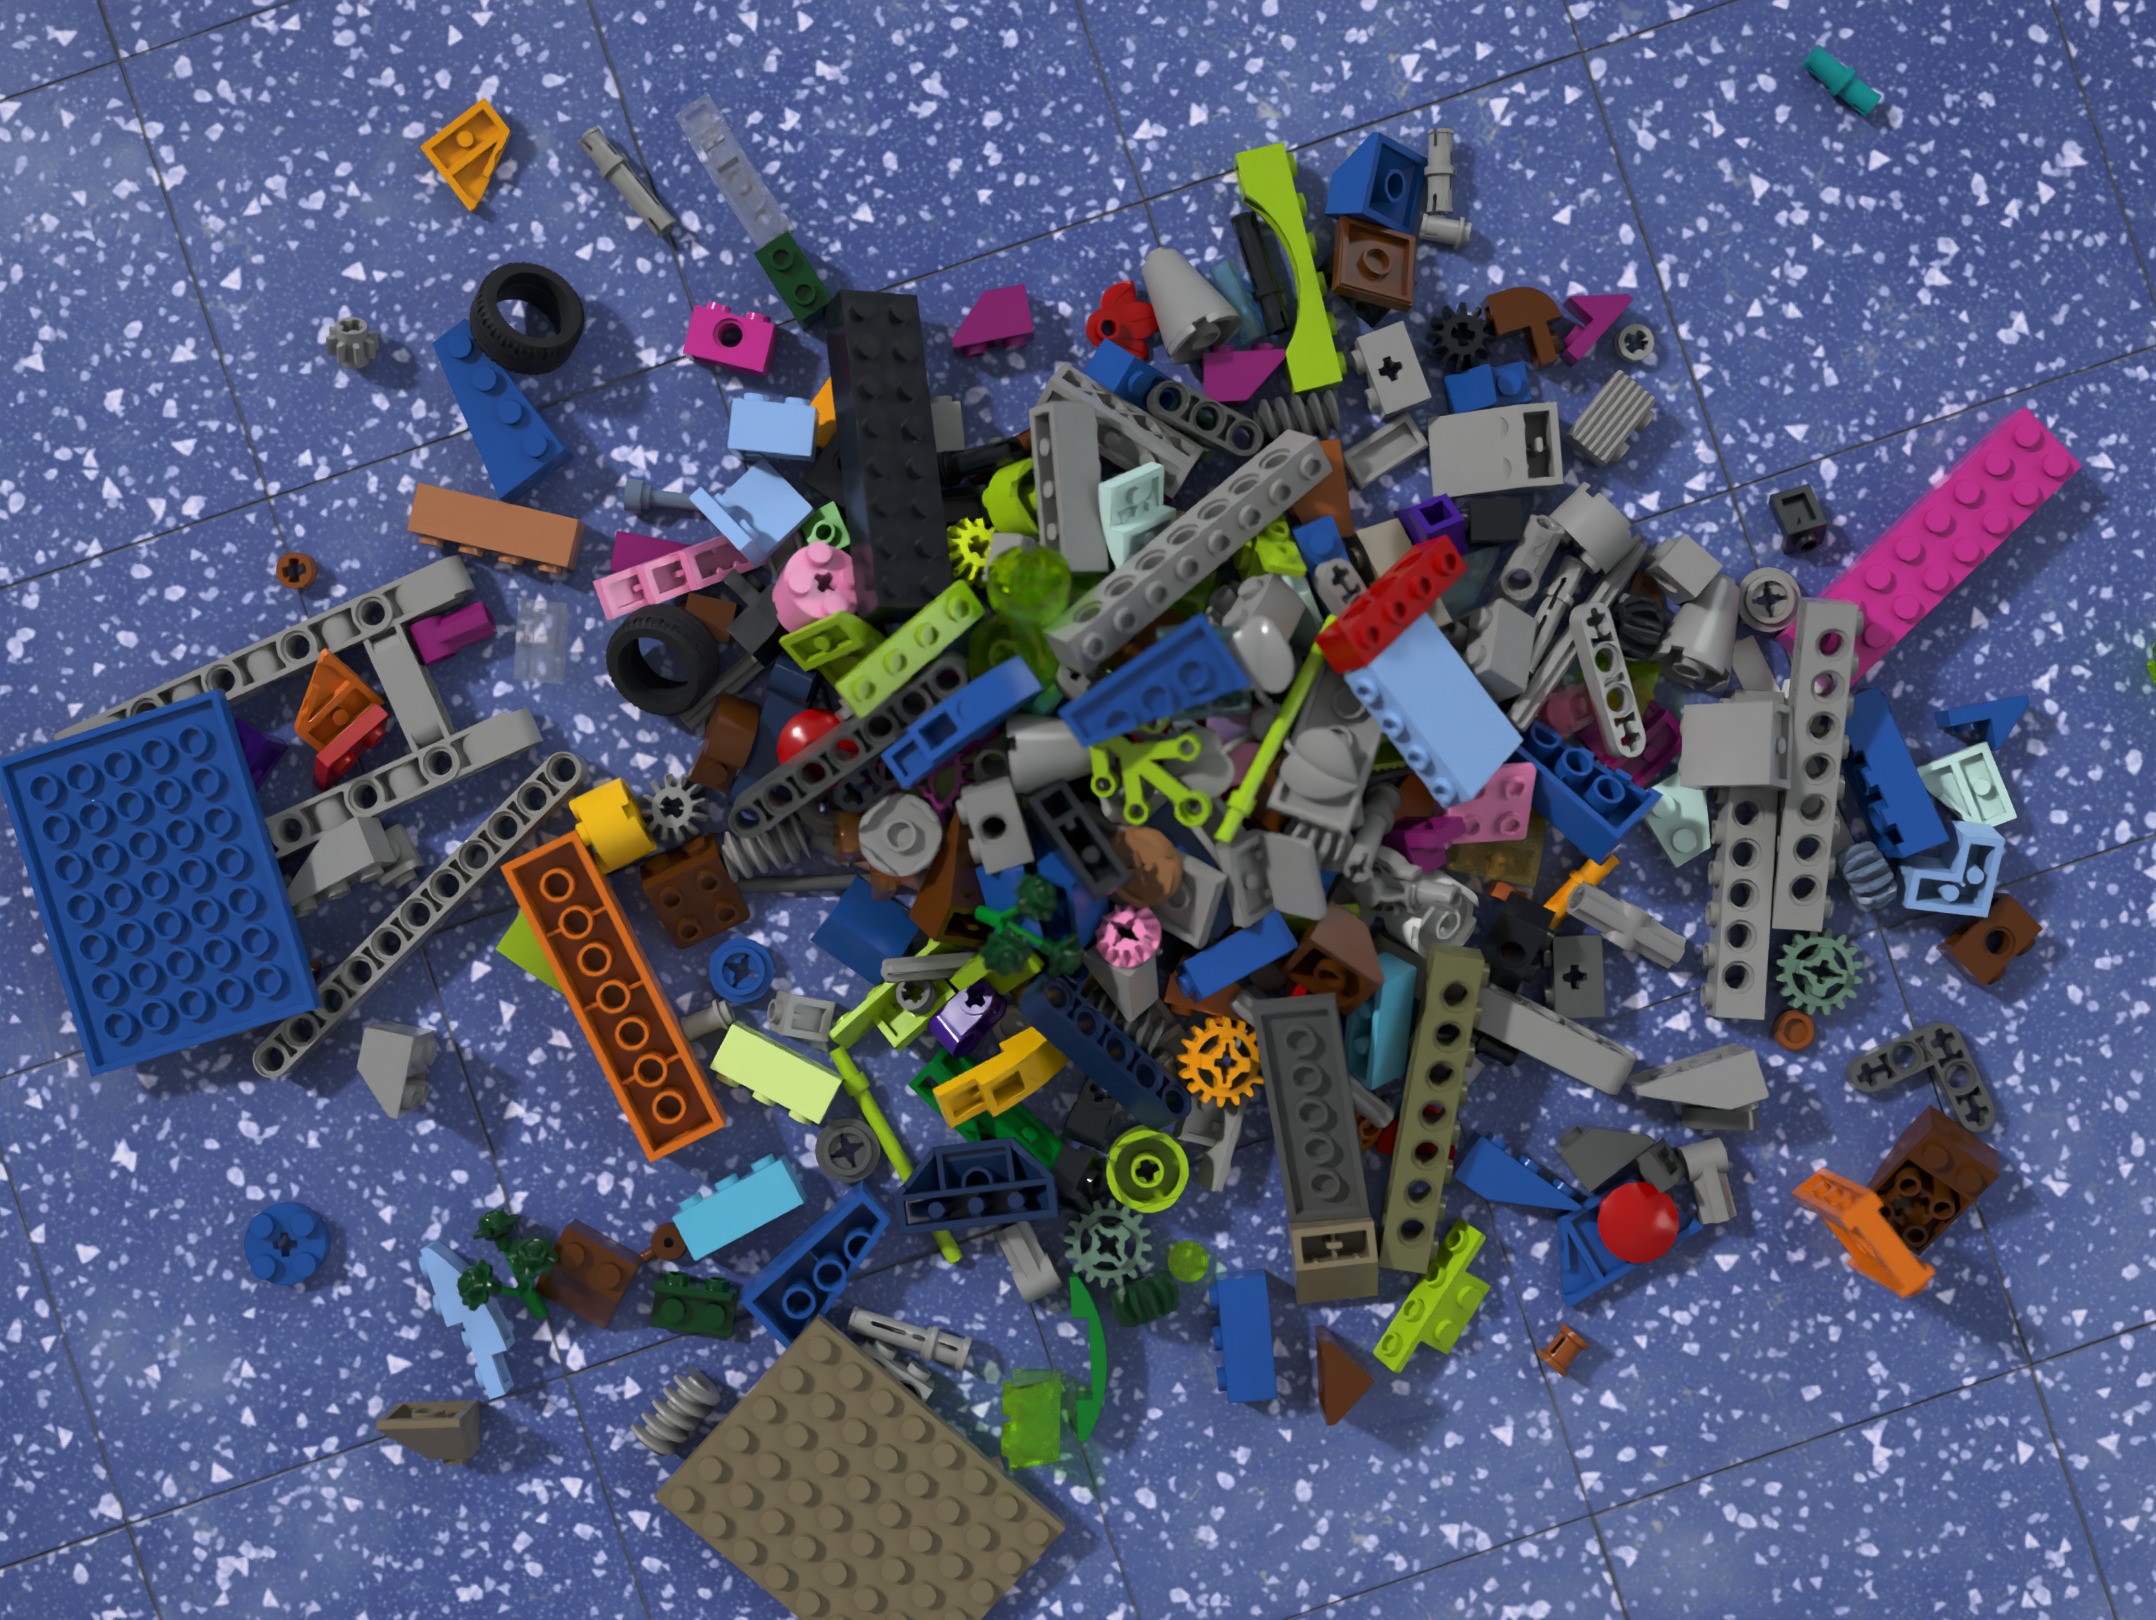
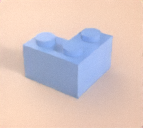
M745 393L744 399L733 398L728 449L738 460L758 462L761 458H764L768 463L779 464V459L815 462L820 413L816 407L810 406L811 401L808 399L787 397L785 403L769 402V396Z
M1949 820L1947 835L1950 841L1944 842L1941 858L1910 855L1899 859L1895 882L1897 884V898L1905 908L1988 918L2005 839L1990 824Z

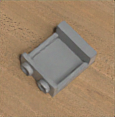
M1775 701L1684 705L1683 718L1680 723L1682 754L1678 763L1680 786L1699 791L1708 790V788L1765 787L1774 790H1790L1794 707Z

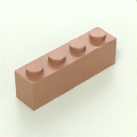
M418 482L407 531L420 535L418 543L443 548L444 541L459 544L458 552L482 557L485 550L498 553V561L521 567L523 560L539 563L537 570L562 576L563 569L576 570L586 524L578 519Z

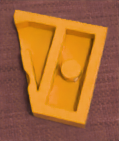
M484 97L421 145L420 148L468 210L473 213L481 202L512 132Z

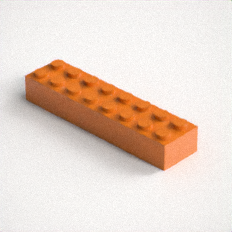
M577 829L505 863L500 868L637 1139L651 1163L724 1127L728 1117L687 1039L606 874L604 875L599 869L593 855L595 852L592 846L586 847Z

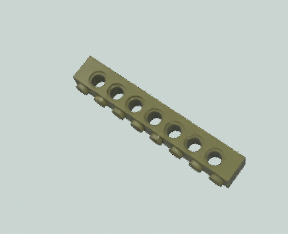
M1435 942L1430 943L1376 1241L1378 1267L1427 1274L1429 1260L1435 1261L1437 1258L1439 1238L1434 1236L1436 1222H1443L1446 1209V1199L1441 1198L1443 1184H1450L1452 1178L1453 1160L1448 1159L1450 1146H1456L1459 1140L1460 1121L1455 1120L1458 1106L1464 1107L1467 1098L1468 1084L1463 1082L1465 1067L1471 1068L1473 1064L1475 1043L1470 1042L1473 1027L1479 1028L1482 1017V1003H1477L1480 988L1487 987L1490 973V964L1485 963L1480 949ZM1460 984L1465 987L1464 993L1456 999H1449L1444 996L1445 990L1450 985ZM1445 1024H1453L1458 1027L1457 1032L1449 1038L1437 1036V1031ZM1437 1064H1447L1450 1066V1070L1445 1076L1434 1077L1429 1074L1430 1070ZM1431 1103H1438L1443 1106L1441 1112L1435 1116H1427L1422 1112ZM1424 1142H1431L1436 1145L1435 1149L1429 1154L1422 1155L1415 1151ZM1417 1181H1424L1429 1184L1420 1193L1408 1190L1410 1185ZM1408 1220H1418L1421 1222V1225L1413 1231L1401 1228Z

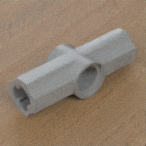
M1531 515L1521 534V540L1517 542L1512 554L1506 558L1503 571L1486 604L1503 598L1524 611L1529 599L1537 592L1539 580L1564 534V528L1557 524L1554 519L1545 515ZM1521 571L1527 573L1530 578L1519 580L1513 577L1512 574Z
M1583 881L1579 886L1574 887L1567 898L1568 905L1566 911L1570 915L1596 928L1602 936L1629 952L1635 950L1668 969L1671 965L1678 963L1685 953L1684 948L1687 939L1653 920V916L1623 898L1617 900L1591 883Z

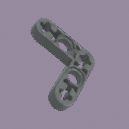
M1936 1020L1925 1023L1855 1056L1846 1065V1081L1854 1089L1866 1093L1877 1092L1930 1067L1951 1115L1957 1124L1972 1132H1982L1990 1128L1995 1121L1994 1105L1959 1031L1950 1023ZM1936 1030L1941 1033H1947L1948 1038L1943 1040V1045L1947 1053H1957V1057L1946 1058L1941 1047L1931 1044V1041L1936 1039ZM1906 1045L1911 1049L1913 1058L1907 1067L1899 1068L1893 1062V1053L1899 1046ZM1863 1064L1870 1068L1884 1064L1891 1072L1888 1075L1887 1071L1879 1069L1871 1073L1870 1083L1858 1080L1857 1077L1862 1073L1861 1066ZM1961 1065L1966 1070V1081L1960 1087L1953 1088L1947 1081V1072L1951 1067ZM1967 1094L1972 1105L1982 1108V1111L1977 1114L1979 1121L1975 1122L1974 1120L1966 1119L1965 1115L1971 1112L1967 1100L1961 1098L1956 1100V1096Z

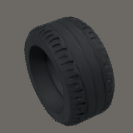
M530 262L504 264L489 273L481 283L469 313V323L473 339L477 342L480 350L485 353V356L489 357L496 365L502 366L503 369L506 368L510 372L514 371L516 374L521 373L522 375L528 374L530 376L533 374L549 373L563 365L577 345L582 335L585 321L582 302H580L577 292L573 290L569 282L551 269ZM505 300H520L536 306L551 320L556 336L534 338L518 332L505 321L497 303Z
M662 603L647 605L633 612L611 636L606 650L607 670L609 671L608 674L611 677L612 683L615 684V688L633 706L644 710L646 713L650 712L658 716L679 715L695 707L714 685L720 669L718 645L715 643V638L712 637V632L708 630L709 628L704 625V622L695 617L693 613H689L688 610ZM639 638L657 639L672 647L686 665L688 681H671L655 673L641 655Z

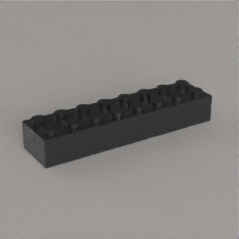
M840 289L823 309L858 618L868 623H908L953 584L917 295Z

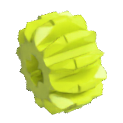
M966 517L961 519L956 526H949L946 529L952 580L959 577L962 581L966 582L968 587L974 583L980 589L989 584L983 581L982 576L985 574L984 568L987 566L986 560L989 558L988 552L991 550L990 544L993 541L991 536L997 533V529L993 526L988 530L985 529L983 518L976 519L971 523Z

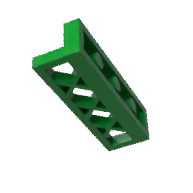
M942 1047L930 1062L910 1081L908 1086L943 1117L932 1091L933 1088L924 1079L930 1075L941 1085L979 1064L968 1054L956 1059ZM1019 1102L995 1117L988 1110H985L972 1117L973 1120L968 1119L953 1127L968 1142L988 1140L987 1134L994 1135L998 1139L1014 1137L1049 1170H1052L1063 1145H1065Z

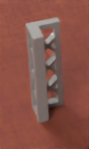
M1065 362L1049 379L1035 405L1037 407L1052 401L1094 403L1095 418L1098 424V453L1126 471H1131L1149 462L1165 465L1164 494L1172 499L1178 493L1189 472L1205 449Z

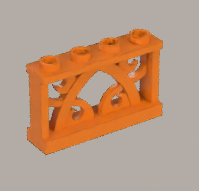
M1822 1167L1791 1192L1801 1206L1815 1212L1822 1218L1852 1257L1847 1261L1852 1270L1900 1298L1913 1297L1921 1293L1929 1285L1928 1279L1936 1273L1931 1265L1914 1257L1877 1211L1884 1204L1872 1190Z

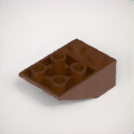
M957 809L908 917L935 942L982 948L987 944L989 934L994 933L993 926L977 921L974 915L977 907L980 905L986 906L975 870L983 865V863L975 864L968 841L973 839L974 835L970 823L962 824ZM989 817L983 822V826L989 831H999L1006 824L999 817Z
M1929 1105L1902 1133L1866 1188L1872 1190L1884 1204L1877 1211L1907 1249L1920 1256L2000 1176L1997 1150Z

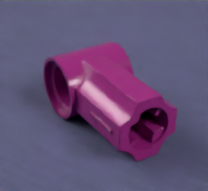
M482 600L446 616L436 615L426 618L408 628L424 667L444 662L456 656L458 650L498 634L492 613Z

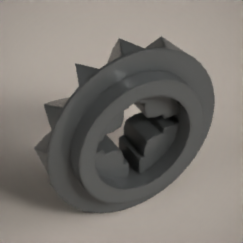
M854 1117L836 1119L829 1123L819 1134L815 1145L816 1160L821 1170L831 1179L842 1183H853L866 1178L875 1169L881 1154L879 1139L868 1123ZM842 1133L850 1144L856 1142L857 1144L864 1143L854 1153L855 1166L846 1155L832 1156L842 1147Z

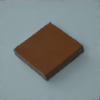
M1342 215L1336 222L1332 293L1407 313L1413 306L1417 236Z

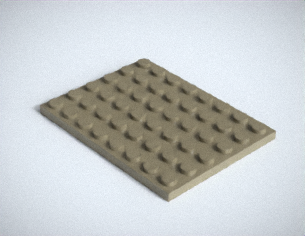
M818 1314L659 1488L655 1495V1499L801 1620H981L1066 1529L1063 1519L821 1314Z

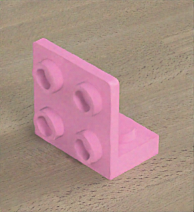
M1531 762L1502 764L1472 800L1445 809L1434 798L1432 816H1462L1467 832L1452 840L1453 844L1523 840L1527 835L1536 767Z

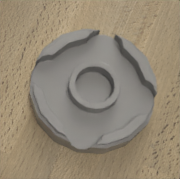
M897 793L881 797L868 807L860 821L858 837L862 854L872 867L886 875L904 877L919 873L933 862L940 850L943 833L939 817L928 803L914 795Z

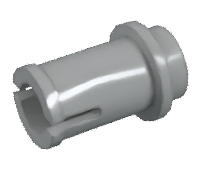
M1424 213L1418 239L1454 245L1455 250H1458L1459 246L1467 248L1472 223L1464 222V217H1460L1458 221Z
M715 999L712 1001V1006L690 1016L683 1017L680 1021L687 1039L694 1042L696 1039L720 1028L724 1030L730 1029V1024L736 1022V1017L730 1003L726 999L721 1002Z

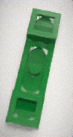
M1070 1270L1072 1319L1088 1318L1092 1391H1076L1078 1442L1087 1441L1092 1433L1102 1407L1106 1388L1107 1354L1103 1323L1094 1296L1080 1272L1074 1273L1073 1270Z

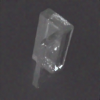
M519 598L514 680L564 685L570 604Z

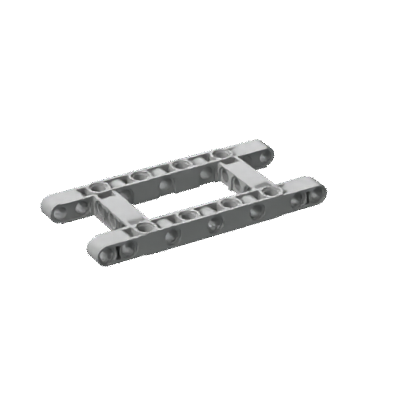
M460 555L439 560L382 587L358 596L68 727L53 736L54 740L57 741L149 711L154 705L159 708L214 689H224L222 680L229 671L234 675L235 684L230 691H225L229 707H232L265 692L264 687L286 677L296 678L314 670L320 653L325 647L339 658V653L363 643L412 753L264 819L278 863L315 847L323 834L355 817L379 818L544 742L529 707L510 714L504 711L457 732L428 667L423 665L409 632V626L464 602L463 597L476 590ZM381 604L385 611L384 619L378 625H373L370 619L371 610L376 605ZM306 638L309 641L310 650L307 656L300 659L296 652V646L301 639ZM446 752L452 759V768L443 775L437 769V759L442 753ZM369 786H372L377 792V801L371 808L367 807L363 802V792ZM294 820L299 821L302 826V835L297 841L293 840L289 835V826Z

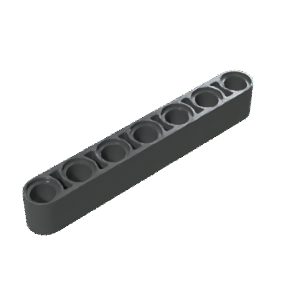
M954 651L941 653L937 658L926 663L912 675L908 683L891 693L865 717L860 718L855 716V714L851 715L741 792L736 797L728 818L732 832L744 839H752L761 835L908 733L907 728L967 686L969 665L966 659ZM950 668L955 670L960 678L954 682H946L939 677L938 673L943 669ZM911 692H917L925 697L926 702L922 705L914 706L908 703L904 696ZM876 716H884L891 721L892 726L881 729L876 727L871 719ZM843 739H849L854 741L859 749L848 752L843 750L838 742ZM815 762L823 766L826 772L815 775L810 773L805 765ZM775 786H785L793 795L781 797L772 788ZM752 809L758 813L760 818L756 820L747 819L741 814L740 810Z

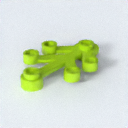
M1169 716L1161 719L1160 726H1153L1148 722L1137 726L1133 730L1144 729L1151 734L1159 733L1168 725ZM1185 733L1177 740L1131 743L1120 734L1089 746L1094 775L1091 780V788L1099 797H1109L1119 787L1117 774L1110 770L1108 748L1120 757L1127 803L1124 807V816L1128 822L1135 825L1142 824L1152 814V805L1143 794L1141 775L1176 803V817L1185 826L1197 827L1203 824L1211 815L1212 802L1206 793L1200 790L1189 791L1153 761L1154 759L1179 758L1183 761L1193 760L1202 750V741L1196 734ZM1183 740H1188L1194 745V752L1192 754L1186 753L1182 749ZM1100 777L1109 779L1111 782L1110 790H1105L1100 786ZM1190 800H1198L1202 804V812H1194L1190 808ZM1133 804H1139L1143 808V817H1138L1132 812Z

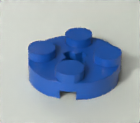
M299 1202L277 1203L252 1218L246 1231L244 1249L254 1276L276 1285H293L306 1280L318 1271L319 1267L328 1257L330 1250V1234L323 1219L318 1218L314 1212L310 1211V1207ZM284 1232L289 1234L290 1240H296L297 1247L290 1249L289 1254L284 1253L283 1249L278 1246V1240L282 1239Z

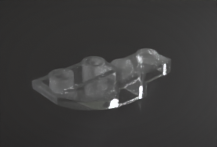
M708 92L674 115L701 163L759 249L787 231L791 235L797 232L761 172L748 156Z

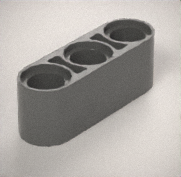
M1168 380L1153 387L1148 393L1146 400L1147 408L1152 416L1228 457L1236 459L1250 456L1256 453L1262 445L1263 433L1257 423L1181 382ZM1164 389L1172 391L1177 397V406L1173 412L1164 410L1159 403V395ZM1199 409H1206L1213 416V426L1209 431L1202 430L1196 423L1195 417ZM1238 427L1244 429L1249 435V444L1245 450L1238 449L1232 442V434Z

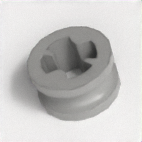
M1631 324L1621 329L1614 339V350L1617 356L1627 362L1642 360L1652 352L1654 347V336L1651 330L1641 324ZM1637 333L1642 337L1639 343H1644L1643 350L1637 349L1630 353L1626 349L1629 343L1624 342L1625 337H1631Z

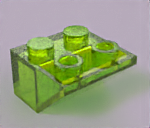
M1012 1369L1011 1381H1004L1002 1415H1010V1422L1003 1421L1001 1457H1009V1470H1021L1059 1461L1061 1370Z

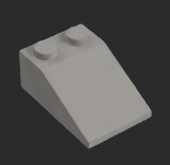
M1734 1042L1628 1075L1622 1087L1639 1096L1727 1110L1734 1109L1735 1113L1756 1109L1759 1107L1758 1101L1769 1098L1755 1050Z

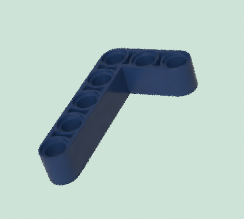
M1097 937L1090 941L1083 949L1085 951L1097 942ZM1043 954L1041 960L1045 966L1031 977L1019 1002L1020 1011L1024 1019L1147 1128L1158 1130L1187 1117L1192 1108L1188 1091L1080 995L1091 973L1082 961L1079 968L1074 970L1072 975L1061 973L1054 980L1049 974V956Z

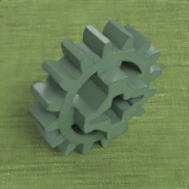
M1822 927V932H1819V935L1817 931H1804V938L1799 933L1792 932L1789 934L1793 944L1789 946L1780 943L1778 948L1784 955L1782 959L1773 958L1771 961L1774 965L1780 966V972L1771 975V980L1783 983V986L1777 990V994L1783 997L1791 995L1788 1006L1797 1009L1803 1003L1802 1011L1809 1015H1813L1816 1006L1819 1014L1825 1016L1830 1015V1005L1836 1009L1843 1010L1845 1005L1842 998L1846 996L1855 999L1857 994L1851 989L1853 983L1862 984L1864 980L1859 976H1855V970L1864 966L1863 962L1852 959V956L1858 951L1857 946L1850 945L1844 947L1847 936L1838 933L1832 938V929ZM1809 946L1807 954L1799 959H1795L1804 948ZM1835 953L1841 961L1842 969H1840L1834 959ZM1818 966L1823 968L1824 971L1831 972V975L1822 974V976H1816L1811 974V971L1804 970L1803 967ZM1792 973H1795L1801 983L1800 990L1795 985ZM1839 983L1830 994L1825 996L1828 988Z
M1110 1196L1107 1206H1102L1099 1199L1094 1198V1209L1090 1217L1080 1213L1082 1217L1080 1220L1075 1218L1069 1219L1068 1225L1075 1231L1074 1233L1064 1234V1241L1073 1244V1247L1065 1251L1066 1258H1077V1261L1072 1266V1270L1074 1273L1085 1269L1087 1271L1085 1282L1090 1283L1097 1276L1100 1277L1102 1288H1106L1109 1278H1114L1118 1286H1123L1122 1275L1127 1273L1135 1279L1138 1276L1134 1266L1136 1264L1147 1266L1148 1260L1141 1253L1142 1251L1152 1250V1243L1143 1240V1237L1151 1233L1150 1226H1139V1223L1144 1218L1142 1212L1131 1215L1129 1213L1131 1208L1123 1204L1121 1208L1116 1207L1115 1197ZM1115 1216L1120 1218V1220L1116 1223L1103 1222L1100 1217ZM1086 1227L1092 1238L1091 1243L1082 1252L1080 1240ZM1099 1231L1108 1238L1116 1236L1115 1246L1117 1253L1108 1246L1100 1248L1101 1238ZM1134 1232L1136 1239L1135 1248L1132 1255L1129 1256L1125 1249V1241ZM1100 1261L1113 1262L1116 1267L1102 1268L1096 1266V1264Z

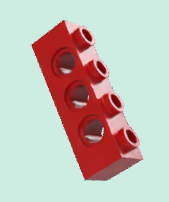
M1447 535L1417 543L1326 627L1314 641L1336 674L1367 667L1469 568Z

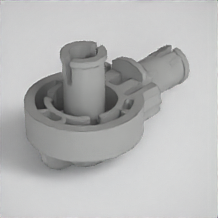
M1381 845L1372 865V868H1377L1371 869V874L1366 881H1352L1356 871L1355 868H1353L1349 878L1345 876L1342 880L1343 888L1349 892L1355 903H1359L1363 910L1378 917H1392L1401 911L1417 914L1423 905L1455 913L1462 900V895H1460L1462 892L1461 887L1429 880L1426 872L1422 871V867L1409 864L1400 853Z

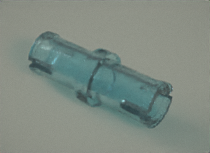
M1233 258L1210 268V274H1212L1220 294L1238 311L1239 319L1242 323L1241 328L1238 330L1241 344L1244 345L1265 335V330H1263L1251 303L1253 300L1251 291L1246 292L1234 265Z

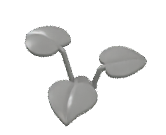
M1262 614L1252 618L1226 646L1251 683V686L1240 689V691L1255 689L1256 697L1263 704V707L1252 716L1250 729L1222 746L1221 739L1214 729L1210 727L1193 728L1185 733H1194L1201 739L1202 750L1200 754L1190 761H1183L1179 758H1166L1164 760L1163 769L1189 791H1203L1209 798L1224 793L1234 779L1235 765L1226 753L1232 751L1253 736L1264 741L1282 706L1273 703L1272 699H1268L1264 694V690L1274 693L1283 691L1289 685L1294 673L1293 656L1287 641L1280 630ZM1325 728L1309 729L1298 737L1294 746L1289 738L1290 732H1287L1283 745L1291 755L1281 765V776L1291 790L1308 798L1329 799L1344 795L1359 785L1350 750L1338 734ZM1188 740L1182 741V749L1186 753L1192 754L1194 752L1192 742Z

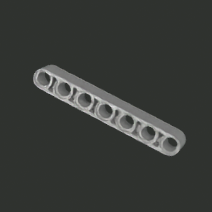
M1379 929L1373 940L1376 954L1388 952L1417 968L1414 998L1420 1000L1427 960L1392 937L1387 930ZM1489 981L1486 988H1480L1477 1003H1482V1017L1480 1026L1477 1029L1601 1091L1612 1095L1619 1094L1637 1060V1056L1631 1050L1517 993L1513 994ZM1460 984L1450 985L1445 990L1444 996L1449 999H1456L1464 993L1465 987Z

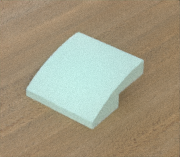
M1149 462L1099 484L1101 521L1106 543L1116 569L1176 521V509L1163 505L1165 465Z

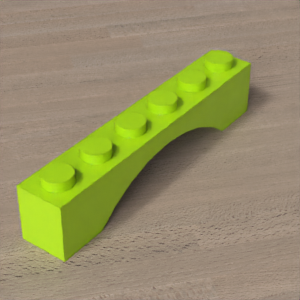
M1284 142L1236 153L1233 166L1242 202L1252 211H1255L1275 233L1286 251L1294 273L1297 292L1296 321L1283 361L1291 396L1298 394L1300 397L1307 396L1309 392L1319 393L1328 389L1339 388L1343 382L1342 375L1347 374V366L1342 350H1335L1332 336L1337 335L1336 321L1333 312H1326L1322 297L1327 296V286L1323 272H1316L1312 257L1317 256V246L1313 233H1306L1303 217L1308 216L1307 206L1303 193H1296L1293 178L1298 177L1294 155L1293 153L1286 154Z

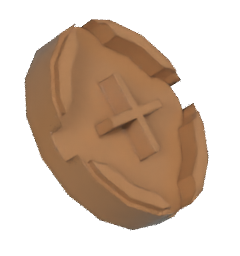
M1131 825L1120 830L1109 840V845L1133 878L1132 882L1115 891L1124 901L1139 908H1148L1164 904L1173 897L1180 888L1183 875L1181 860L1173 844L1161 832L1148 826Z

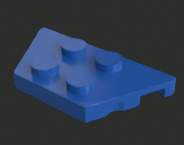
M1628 1175L1623 1176L1579 1202L1578 1204L1582 1206L1579 1211L1566 1210L1557 1215L1562 1300L1568 1308L1644 1264L1631 1263L1617 1258L1605 1247L1598 1232L1597 1217L1600 1200L1605 1195L1610 1194L1612 1190L1626 1183L1637 1182ZM1678 1208L1679 1230L1671 1247L1703 1229L1700 1222Z

